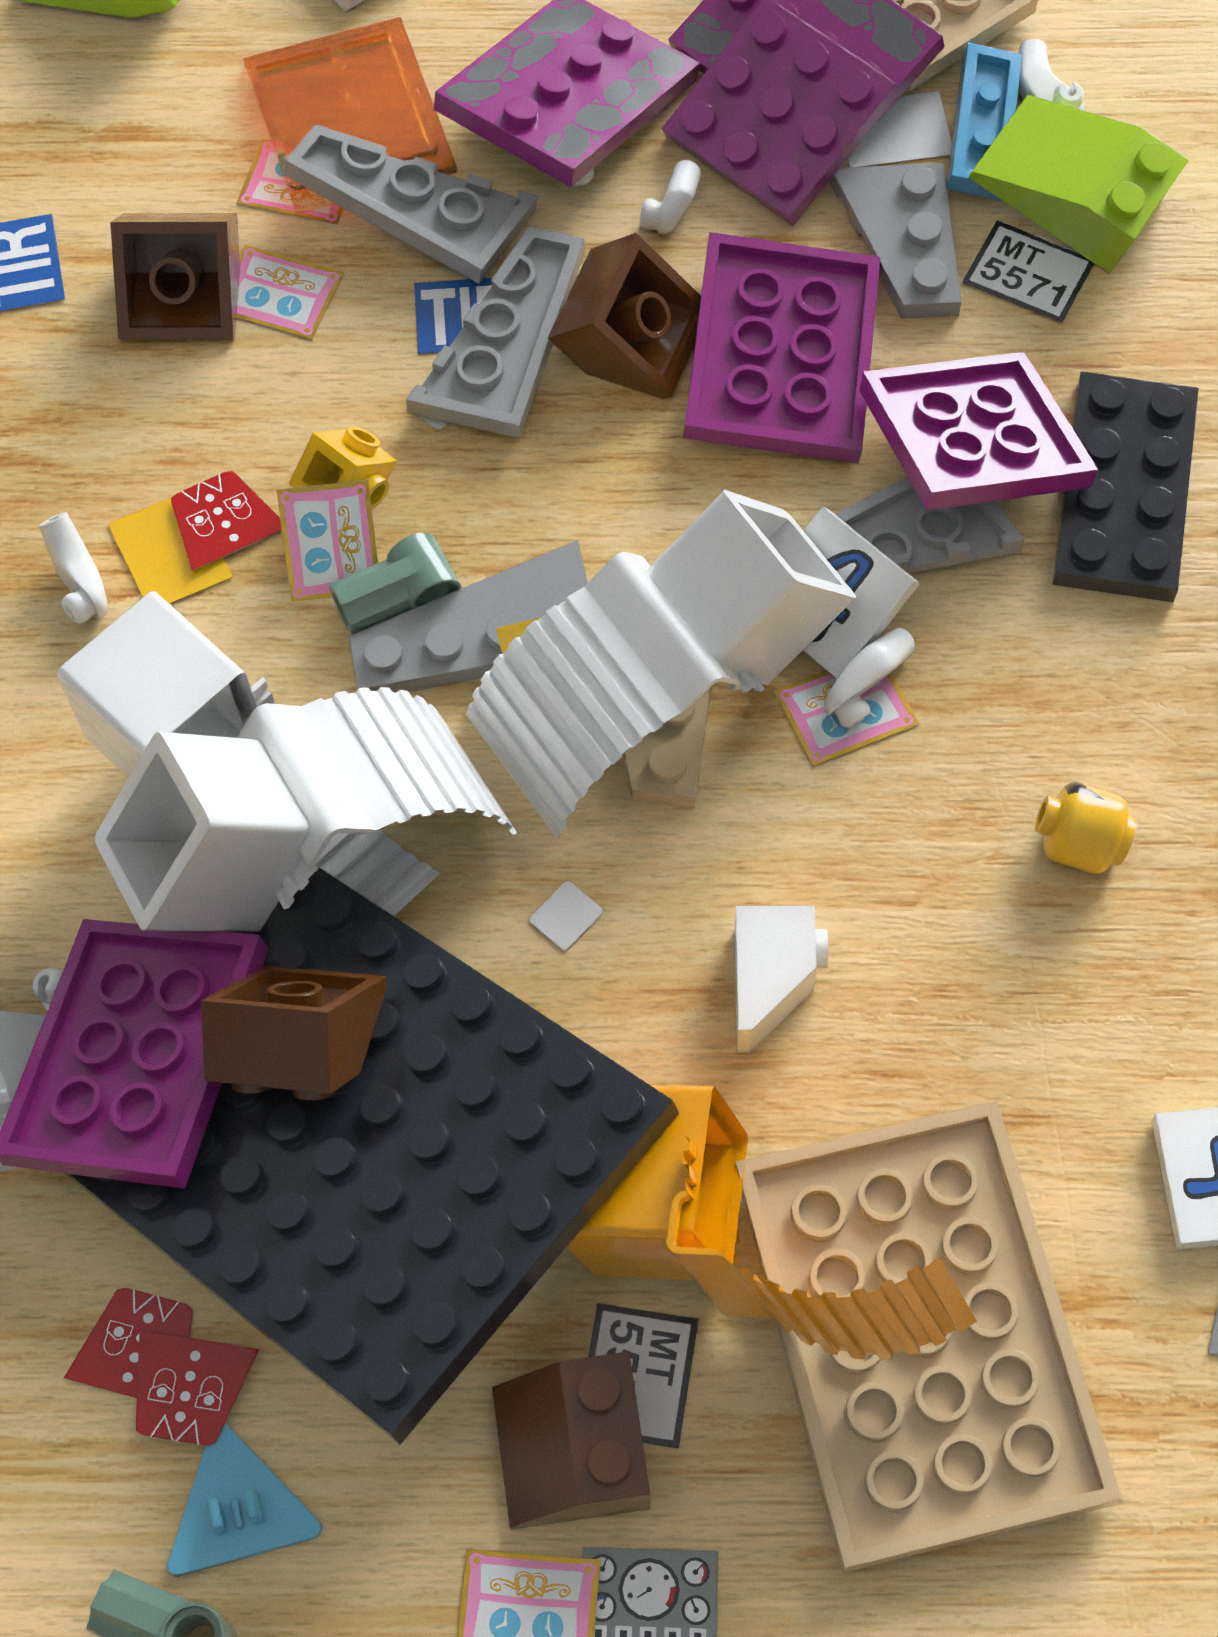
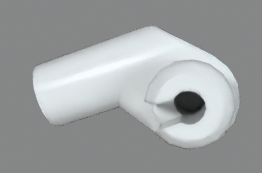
M689 160L678 162L674 167L663 202H658L655 199H647L643 202L640 214V225L643 229L658 230V235L667 234L674 230L694 199L701 177V170L697 164Z

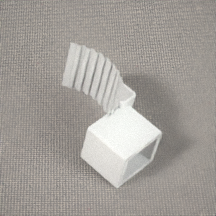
M724 490L651 566L642 556L621 552L615 555L585 587L569 595L564 602L558 606L554 605L546 611L542 618L538 621L534 620L526 627L527 630L520 637H515L508 644L509 648L503 654L498 655L493 661L494 665L490 671L485 672L481 678L482 684L475 689L472 695L474 701L469 704L466 715L558 840L561 830L568 823V815L572 814L577 807V801L586 795L589 791L588 787L594 781H598L604 774L603 771L611 764H615L626 750L640 743L642 738L651 731L655 732L661 728L666 721L690 708L716 682L727 683L732 690L740 689L742 692L754 688L755 691L762 692L765 689L762 684L768 685L856 598V595L789 513L781 508Z
M155 591L145 595L64 663L57 672L58 680L84 736L128 778L156 732L237 738L256 707L266 703L275 704L272 694L267 689V681L263 677L250 688L246 673ZM380 829L369 834L337 833L332 837L317 860V864L321 869L393 916L440 874L428 864L419 862L412 854L406 853L395 841H391Z
M380 687L377 691H370L369 688H360L356 693L351 694L343 691L335 693L333 698L324 701L320 698L303 706L262 704L253 710L237 738L156 732L97 830L95 844L141 930L258 932L279 901L284 909L291 906L294 901L293 895L297 890H303L309 883L308 878L319 868L317 860L332 837L337 833L369 834L393 822L398 821V823L408 821L411 816L421 813L422 816L431 815L435 810L443 809L444 812H454L457 808H463L465 812L474 813L478 809L483 815L488 817L494 815L498 822L507 826L512 835L517 832L436 708L431 704L427 705L424 698L418 695L412 698L408 691L399 690L397 693H394L390 688Z

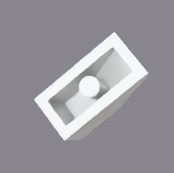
M736 906L734 956L737 1053H750L813 992L816 969L828 968L827 929H815V906Z

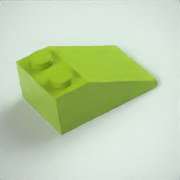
M1027 95L972 170L969 178L1110 274L1189 159L1142 127Z

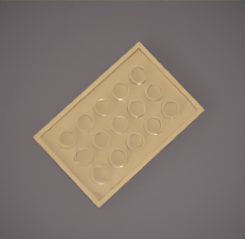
M997 1101L736 1162L740 1179L744 1170L742 1197L765 1283L768 1280L777 1283L789 1294H792L794 1289L807 1291L811 1297L820 1298L822 1292H835L839 1298L850 1297L852 1290L864 1288L867 1293L880 1290V1283L891 1279L896 1284L908 1278L907 1271L917 1265L923 1269L940 1257L977 1322L961 1333L956 1329L947 1334V1341L940 1345L934 1346L931 1342L920 1346L919 1353L907 1355L905 1351L895 1352L892 1359H879L877 1354H866L865 1360L852 1358L845 1351H839L838 1355L827 1353L816 1342L809 1346L800 1341L793 1330L788 1333L777 1324L843 1573L1120 1503L1122 1496Z

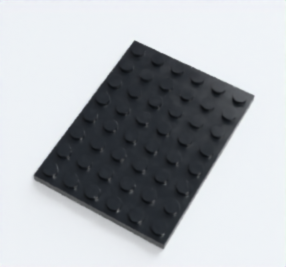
M319 867L308 878L309 883L303 890H297L293 895L294 901L289 908L284 909L280 901L277 903L260 931L231 933L260 935L268 947L263 966L386 976L387 990L360 1074L335 1090V1094L332 1097L321 1100L298 1099L293 1096V1090L271 1088L261 1093H238L231 1089L230 1083H222L185 1189L64 1174L391 1439L401 1445L666 1130L679 1112L671 1098Z

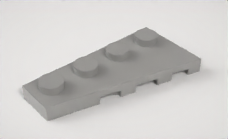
M317 124L313 126L285 159L284 175L478 284L533 215L538 201L537 195L519 190L517 197L491 189L492 181L469 174L466 181L436 171L437 163L416 156L414 160L406 161L386 155L385 146Z

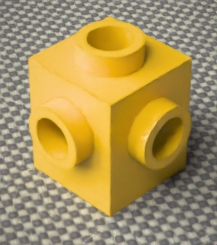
M349 426L347 429L313 432L288 484L295 488L368 480L373 511L388 493L390 486L388 479L397 460L379 447L380 441L376 436L362 428Z

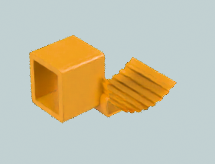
M651 1085L674 1101L679 1114L567 1246L568 1250L592 1276L696 1281L721 1313L726 1316L772 1318L786 1332L789 1333L793 1330L800 1341L809 1346L816 1342L827 1353L838 1355L839 1351H845L855 1359L865 1360L866 1354H877L879 1359H892L893 1353L905 1351L907 1355L920 1352V1346L931 1342L934 1346L940 1345L947 1341V1334L956 1329L961 1333L977 1322L940 1257L923 1269L917 1265L907 1271L908 1278L896 1284L891 1279L880 1283V1290L867 1293L864 1288L851 1291L850 1297L840 1298L835 1292H822L820 1298L811 1297L807 1291L794 1289L792 1294H789L779 1284L768 1280L765 1284H762L756 1274L745 1267L739 1271L733 1263H738L735 1244L740 1243L737 1225L744 1170L740 1179L736 1162L746 1160L748 1136L717 1088L712 1086Z

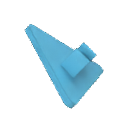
M225 1423L216 1443L205 1446L167 1567L174 1576H184L316 1539L322 1532V1526L313 1514Z

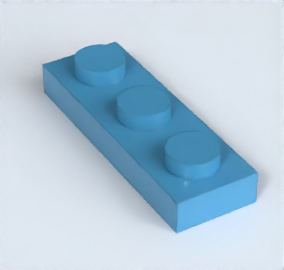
M968 42L962 57L947 189L1001 201V199L971 180L969 175L1016 111L1022 54Z

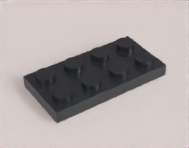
M1080 372L1072 429L1098 468L1092 488L1064 491L1052 585L1174 602L1179 586L1198 387Z

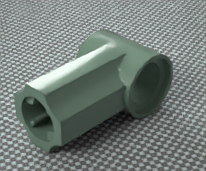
M417 533L404 538L391 548L386 560L329 584L330 592L339 615L351 634L360 632L460 590L462 587L436 538L430 533Z
M115 1569L110 1577L101 1583L90 1606V1617L86 1627L89 1632L101 1637H188L191 1631L197 1627L209 1625L214 1627L215 1637H237L232 1626L207 1604L187 1601Z

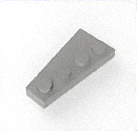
M529 226L491 279V289L481 303H474L464 317V327L449 347L444 345L432 362L433 370L422 386L416 385L407 397L408 413L521 438L553 346L548 336L575 282L585 253L584 238Z
M578 540L350 635L349 641L358 689L369 688L370 691H377L380 687L390 688L394 693H397L399 690L411 692L482 678L485 672L490 671L493 667V661L498 655L502 654L496 628L543 617L548 609L554 605L558 606L569 595L588 584Z

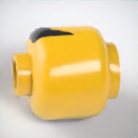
M1080 782L1067 784L1056 798L1047 795L1039 808L1035 821V832L1044 834L1043 849L1050 860L1090 874H1100L1106 871L1111 864L1121 865L1130 850L1136 830V819L1129 816L1128 805L1122 797Z

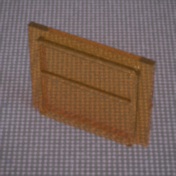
M401 17L243 58L296 215L336 205L284 175L285 159L315 124L385 146L386 155L404 161L414 160L416 156L437 163L436 171L447 175L457 173L454 157L437 112L433 110L434 104Z

